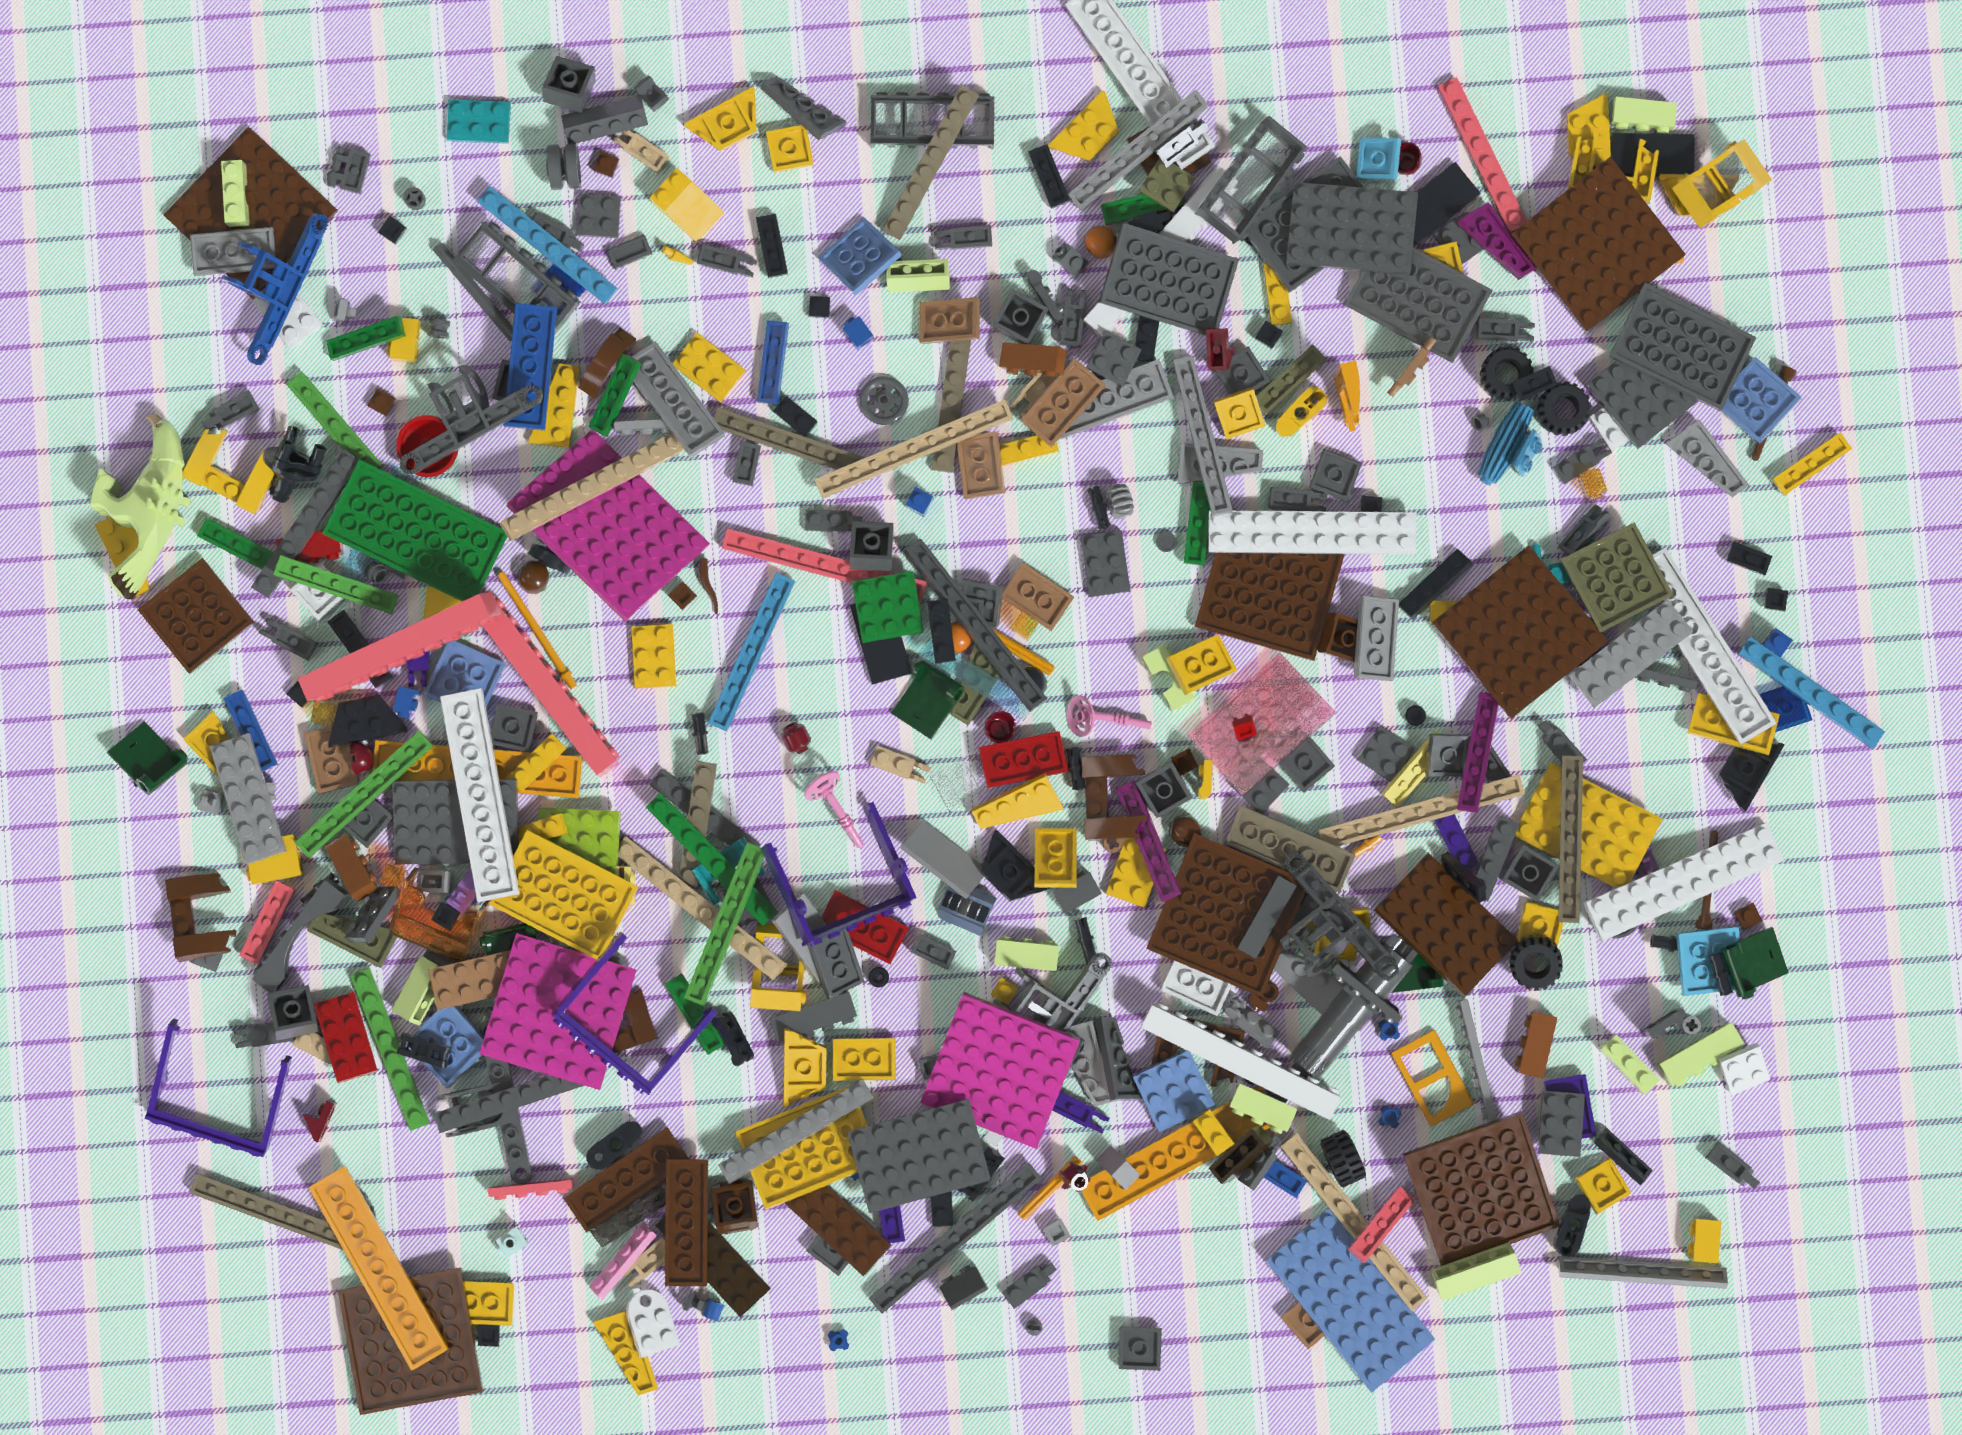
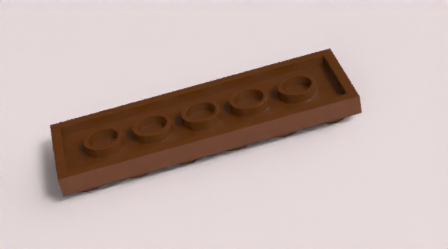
M667 1127L563 1199L585 1232L588 1233L666 1179V1159H689V1157Z
M666 1159L665 1286H707L709 1159Z
M828 1185L785 1202L797 1216L863 1277L892 1246Z

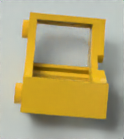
M1745 139L1738 143L1736 141L1731 142L1725 147L1727 151L1688 176L1685 173L1677 179L1678 184L1672 187L1699 228L1704 227L1725 212H1728L1740 204L1741 201L1772 181V178Z
M758 923L756 939L786 962L787 965L775 980H772L755 966L751 986L750 1008L800 1011L801 1003L806 1002V991H803L805 966L774 924L766 923L762 926Z

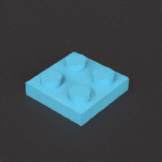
M1360 138L1357 179L1397 180L1401 139Z

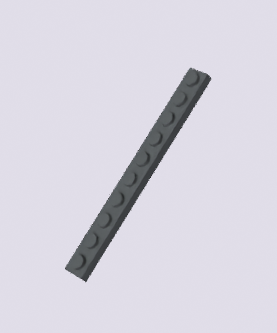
M919 539L905 548L904 554L941 600L948 599L949 611L1028 711L1031 712L1045 703L1047 697L923 540Z
M1029 1162L871 1295L869 1300L883 1314L1041 1180L1042 1177Z

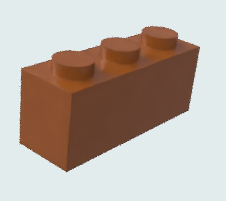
M1002 343L999 367L1011 375L1025 372V375L1037 376V373H1042L1045 377L1055 378L1056 375L1064 374L1067 350L1059 346Z
M344 834L324 846L348 892L357 903L379 890L375 883L378 879L372 870L369 871L366 867L369 865V862L363 854H359L358 850L361 848L355 838L350 839L347 834Z
M1534 1011L1530 1012V1015H1526L1524 1027H1527L1526 1034L1521 1036L1519 1044L1522 1051L1520 1056L1517 1055L1514 1065L1517 1068V1073L1544 1079L1558 1017Z

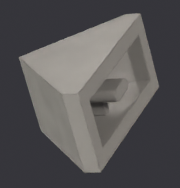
M419 871L418 892L451 894L452 873L446 871Z
M1111 1145L1096 1159L1125 1190L1140 1176Z

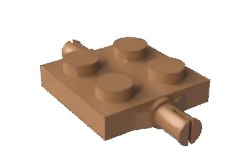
M1431 336L1420 347L1421 350L1387 391L1390 396L1394 397L1405 384L1409 386L1417 376L1414 373L1417 368L1422 370L1429 361L1427 355L1432 346L1437 342Z

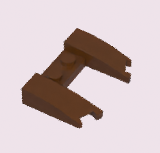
M1135 754L1081 757L1082 778L1085 779L1086 795L1085 840L1101 841L1140 838V835L1135 832L1140 821L1146 823L1147 816L1109 817L1107 778L1145 775V770L1143 768L1137 769L1132 760L1137 758Z
M219 873L183 876L165 880L174 933V954L179 963L231 952V949L227 948L226 945L230 936L236 938V930L196 934L192 900L231 892L228 885L223 887L218 879L221 877Z
M639 989L638 993L630 992L625 1009L631 1026L618 1030L612 1050L614 1053L658 1039L642 989Z
M1188 1017L1186 1019L1192 1023L1196 1020L1205 1024V1029L1213 1032L1217 1030L1225 1034L1224 1038L1231 1042L1235 1039L1243 1043L1245 1035L1243 1029L1227 1025L1222 1026ZM1157 1036L1151 1063L1154 1065L1156 1061L1161 1062L1174 1056L1177 1045ZM1215 1064L1210 1086L1216 1087V1081L1229 1078L1230 1083H1233L1235 1073Z

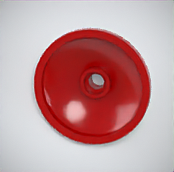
M422 415L408 421L402 427L397 437L396 449L399 459H402L405 454L415 450L427 441L446 432L447 429L442 419L437 416ZM459 450L415 475L435 477L443 474L454 464ZM409 458L406 462L409 470L415 468V460Z

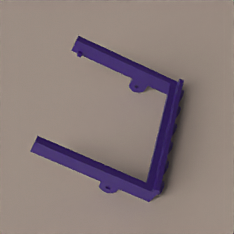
M874 802L868 803L863 809L902 894L813 931L810 930L804 914L807 913L806 905L802 899H796L776 855L777 847L773 848L770 842L761 848L803 941L801 943L803 947L809 944L811 947L822 943L821 939L826 937L831 940L841 935L840 931L845 929L847 932L858 928L857 924L864 922L865 925L876 921V916L882 915L883 918L894 913L893 909L898 907L900 910L912 906L911 902L917 898L906 875L908 870L907 864L903 858L898 857Z
M620 932L581 979L574 984L569 993L551 1014L556 1025L560 1028L565 1026L569 1029V1035L577 1042L581 1039L586 1043L585 1048L593 1055L597 1052L603 1057L601 1061L607 1067L611 1068V1066H614L618 1070L616 1074L624 1081H627V1079L634 1083L632 1087L640 1094L645 1092L647 1095H650L652 1089L718 1012L712 1007L707 1011L704 1009L702 1011L704 1015L672 1053L666 1054L658 1064L659 1068L649 1080L639 1074L564 1012L615 951L624 944L627 936Z
M172 1018L167 1026L149 1106L144 1119L151 1121L153 1124L170 1127L175 1131L189 1133L193 1137L208 1139L215 1144L229 1146L233 1150L248 1152L255 1157H264L270 1148L292 1056L286 1055L281 1060V1067L262 1143L157 1109L162 1088L165 1086L169 1076L167 1067L176 1031L180 1030V1026H177L179 1020Z

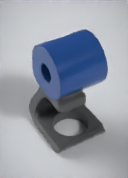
M689 1290L682 1309L688 1311L689 1308H695L701 1311L702 1316L719 1321L724 1305L709 1298L704 1301L698 1298L693 1291Z

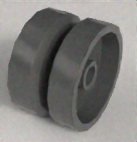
M566 143L564 157H562L561 147L558 144L547 145V173L552 191L563 189L565 176L570 189L581 188V168L577 143Z

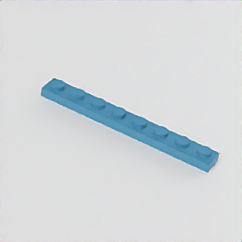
M491 186L477 201L603 304L606 305L618 290L617 287Z
M776 572L708 724L728 732L796 582L795 580Z
M1751 636L1747 638L1737 653L1741 658L1869 748L1874 749L1884 735L1885 731Z

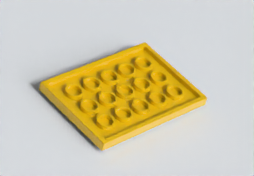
M1550 762L1518 823L1519 827L1515 838L1560 860L1562 767ZM1583 778L1581 871L1615 889L1630 883L1663 818Z
M526 830L513 856L520 894L492 899L489 905L597 960L611 943L639 886Z
M852 1085L735 1131L741 1149L744 1150ZM861 1107L750 1171L765 1210L858 1173L847 1132L868 1126Z

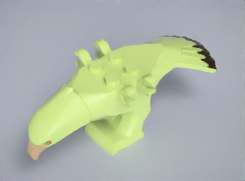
M157 414L146 415V419L151 424L153 430L152 453L149 463L141 472L131 490L118 498L122 491V485L111 474L103 469H99L90 502L91 508L99 511L98 514L105 517L111 516L121 526L134 528L139 538L138 548L122 564L108 574L109 582L117 595L127 600L134 599L146 581L150 570L153 568L161 550L172 533L173 526L178 525L184 528L186 519L178 516L177 509L179 505L189 508L191 501L189 498L183 497L182 468L185 463L180 436L168 420L161 418Z

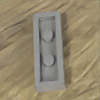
M662 419L614 422L615 432L620 433V436H630L632 432H640L641 435H651L653 431H661L662 434L671 433Z

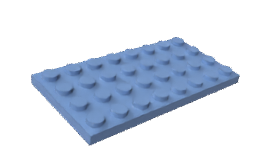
M1328 1208L1267 1258L1265 1262L1370 1393H1372L1431 1344L1435 1338L1417 1315L1409 1309L1370 1258L1365 1263H1362L1348 1250L1354 1242V1238L1331 1209Z

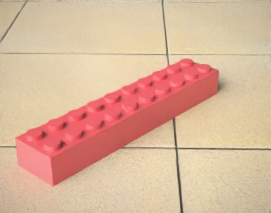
M492 592L481 593L297 679L307 701L315 700L316 703L333 698L334 694L346 692L352 689L354 685H360L369 681L371 677L387 673L388 669L400 667L406 664L408 660L417 659L425 655L424 652L443 647L442 643L454 642L461 638L460 634H471L479 630L478 626L482 627L497 622L496 618L501 616L502 613Z
M496 597L495 600L502 615L496 618L497 622L488 626L484 625L483 627L594 773L601 778L620 763L617 759L620 755L613 746L610 745L608 747L605 744L607 738L599 729L595 730L593 728L594 721L586 712L583 714L580 711L582 705L574 696L570 697L567 694L570 691L561 679L557 681L555 678L557 675L556 671L549 663L544 664L542 661L545 658L536 646L531 647L530 643L532 640L523 630H518L517 627L520 624L513 615L505 613L507 607Z

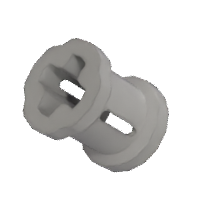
M1695 1016L1684 1017V1022L1679 1025L1682 1032L1687 1035H1694L1701 1029V1022ZM1691 1021L1692 1024H1695V1027L1689 1031L1686 1023Z

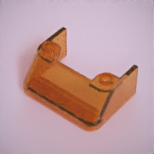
M414 867L404 881L390 922L391 933L396 937L452 960L463 961L468 956L478 936L491 900L485 901L478 910V913L474 911L467 912L461 922L456 920L451 931L431 920L436 911L424 907L425 894L422 890L413 886L418 872V868Z

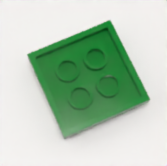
M914 571L852 582L862 643L924 633Z

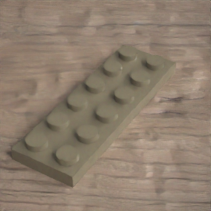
M1240 805L1224 843L1287 870L1285 865L1286 857L1293 852L1301 853L1332 889L1338 893L1341 892L1356 856L1355 853ZM1294 859L1290 862V865L1293 868H1298L1302 862L1299 859Z

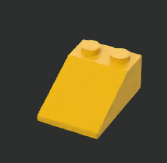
M678 168L671 173L649 198L655 207L696 243L724 214Z

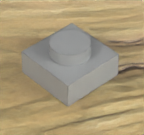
M1061 1218L1043 1228L1052 1247L1071 1237Z

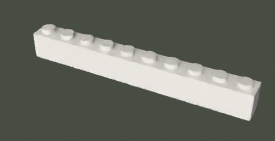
M1219 166L1159 234L1191 244L1197 237L1195 234L1199 228L1204 229L1209 224L1201 216L1194 213L1225 170ZM1232 178L1224 192L1232 197L1238 190L1236 188L1238 181ZM1218 198L1210 211L1217 214L1224 206L1223 200ZM1098 303L1084 318L1083 323L1101 338L1104 331L1112 334L1116 329L1115 323L1118 320L1122 322L1129 312Z
M1157 1002L1156 1005L1151 1003L1141 1028L1329 1120L1331 1119L1341 1098L1337 1094V1089L1329 1085L1325 1088L1319 1085V1080L1308 1076L1306 1079L1300 1076L1301 1072L1290 1066L1286 1069L1281 1066L1282 1062L1272 1057L1268 1060L1262 1057V1052L1254 1048L1249 1051L1243 1048L1244 1044L1240 1041L1233 1039L1231 1042L1224 1038L1225 1034L1217 1030L1213 1032L1205 1029V1024L1196 1020L1192 1023L1186 1020L1188 1016L1178 1011L1174 1014L1168 1011V1006Z

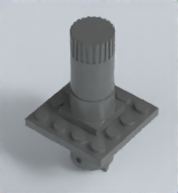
M1394 933L1386 942H1380L1399 967V974L1392 981L1381 979L1366 961L1356 973L1337 958L1331 964L1332 976L1340 983L1345 981L1342 985L1343 989L1290 1054L1299 1065L1319 1079L1373 1014L1376 1015L1381 1010L1382 1017L1391 1024L1394 1021L1398 1024L1402 1020V1011L1390 1002L1387 997L1413 967L1411 961L1418 953ZM1386 965L1382 971L1389 975L1393 973L1394 967Z

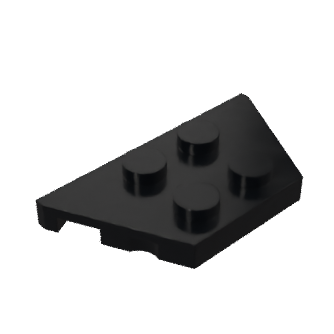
M380 695L339 702L328 748L405 733L408 729Z
M1783 743L1772 744L1769 755L1735 746L1723 766L1718 778L1743 813H1746L1785 746Z
M996 829L992 834L980 873L1009 902L1051 889L1052 887H1035V867Z

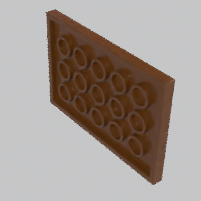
M1429 853L1420 860L1374 909L1463 998L1476 987L1517 942V939L1481 903L1476 901L1471 895H1468L1463 888L1447 875L1443 866Z

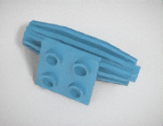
M1516 401L1502 419L1485 451L1478 472V476L1481 477L1479 481L1488 486L1496 484L1511 464L1522 477L1531 470L1533 465L1532 459L1535 454H1539L1543 445L1536 430L1532 429L1531 433L1527 434L1534 413L1532 408Z

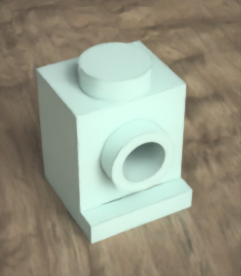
M516 1226L496 1240L498 1244L495 1248L501 1256L505 1255L508 1258L528 1245L529 1241L520 1227ZM508 1239L513 1240V1247L507 1246L506 1242Z

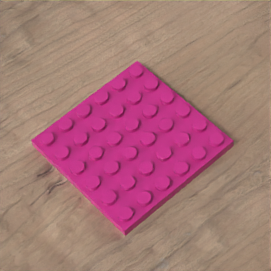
M516 933L479 1054L600 1090L607 1066L601 1061L603 1057L597 1052L595 1055L590 1053L585 1048L587 1044L581 1039L578 1042L569 1035L570 1030L565 1026L560 1028L556 1025L551 1014L596 959L584 953ZM607 961L564 1012L610 1050H613L637 969Z
M963 992L920 1103L936 1108L969 1099L977 1126L1037 1149L1081 1038Z

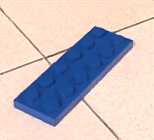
M519 303L515 305L506 397L528 385H535L542 390L543 398L540 404L503 424L504 427L541 431L546 429L557 307ZM530 390L527 393L529 401L535 400L537 397L536 392Z

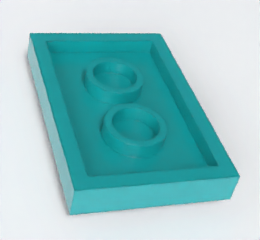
M449 99L447 141L509 144L511 102Z

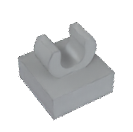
M339 299L336 301L333 321L343 322L345 317L353 318L356 316L357 309L348 307L349 300Z
M203 790L197 810L219 815L224 795Z

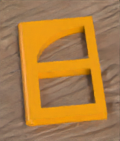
M1431 1030V1032L1391 1052L1430 1127L1475 1104L1436 1030ZM1430 1042L1443 1068L1414 1083L1401 1057ZM1448 1076L1450 1081L1449 1098L1444 1107L1432 1116L1419 1090Z

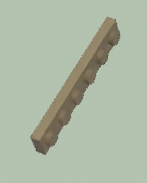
M697 760L687 820L706 838L717 764ZM684 846L679 878L689 886L698 887L699 882L691 870L701 863Z

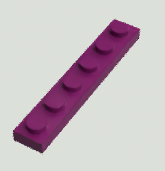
M1479 693L1457 810L1472 813H1478L1499 709L1498 703L1489 693Z
M1133 780L1116 788L1126 816H1147L1146 823L1139 822L1135 833L1139 834L1140 838H1136L1160 900L1165 902L1181 895L1182 892L1136 781Z

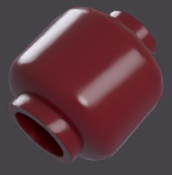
M793 722L782 729L781 740L788 752L801 754L809 749L807 745L811 742V736L803 724Z

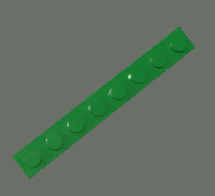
M659 793L645 808L728 890L736 868ZM753 886L745 908L764 926L778 911Z

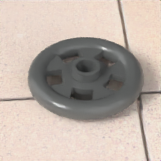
M880 376L870 380L863 387L859 403L862 413L868 420L878 425H890L899 421L908 409L909 397L906 388L900 381L892 377ZM884 384L886 390L877 392L876 386ZM896 389L900 396L894 398L890 391ZM868 396H875L874 405L868 404ZM882 397L888 398V402L886 404H882L880 402V399ZM896 404L899 406V409L893 414L889 410ZM876 409L885 411L883 417L874 414Z

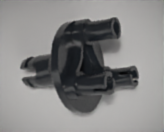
M288 426L285 437L279 446L267 448L263 455L265 464L276 473L270 495H273V500L281 503L289 500L296 482H310L318 478L322 468L321 463L327 451V448L321 444L314 445L310 457L296 451L295 443L300 434V429L295 426Z

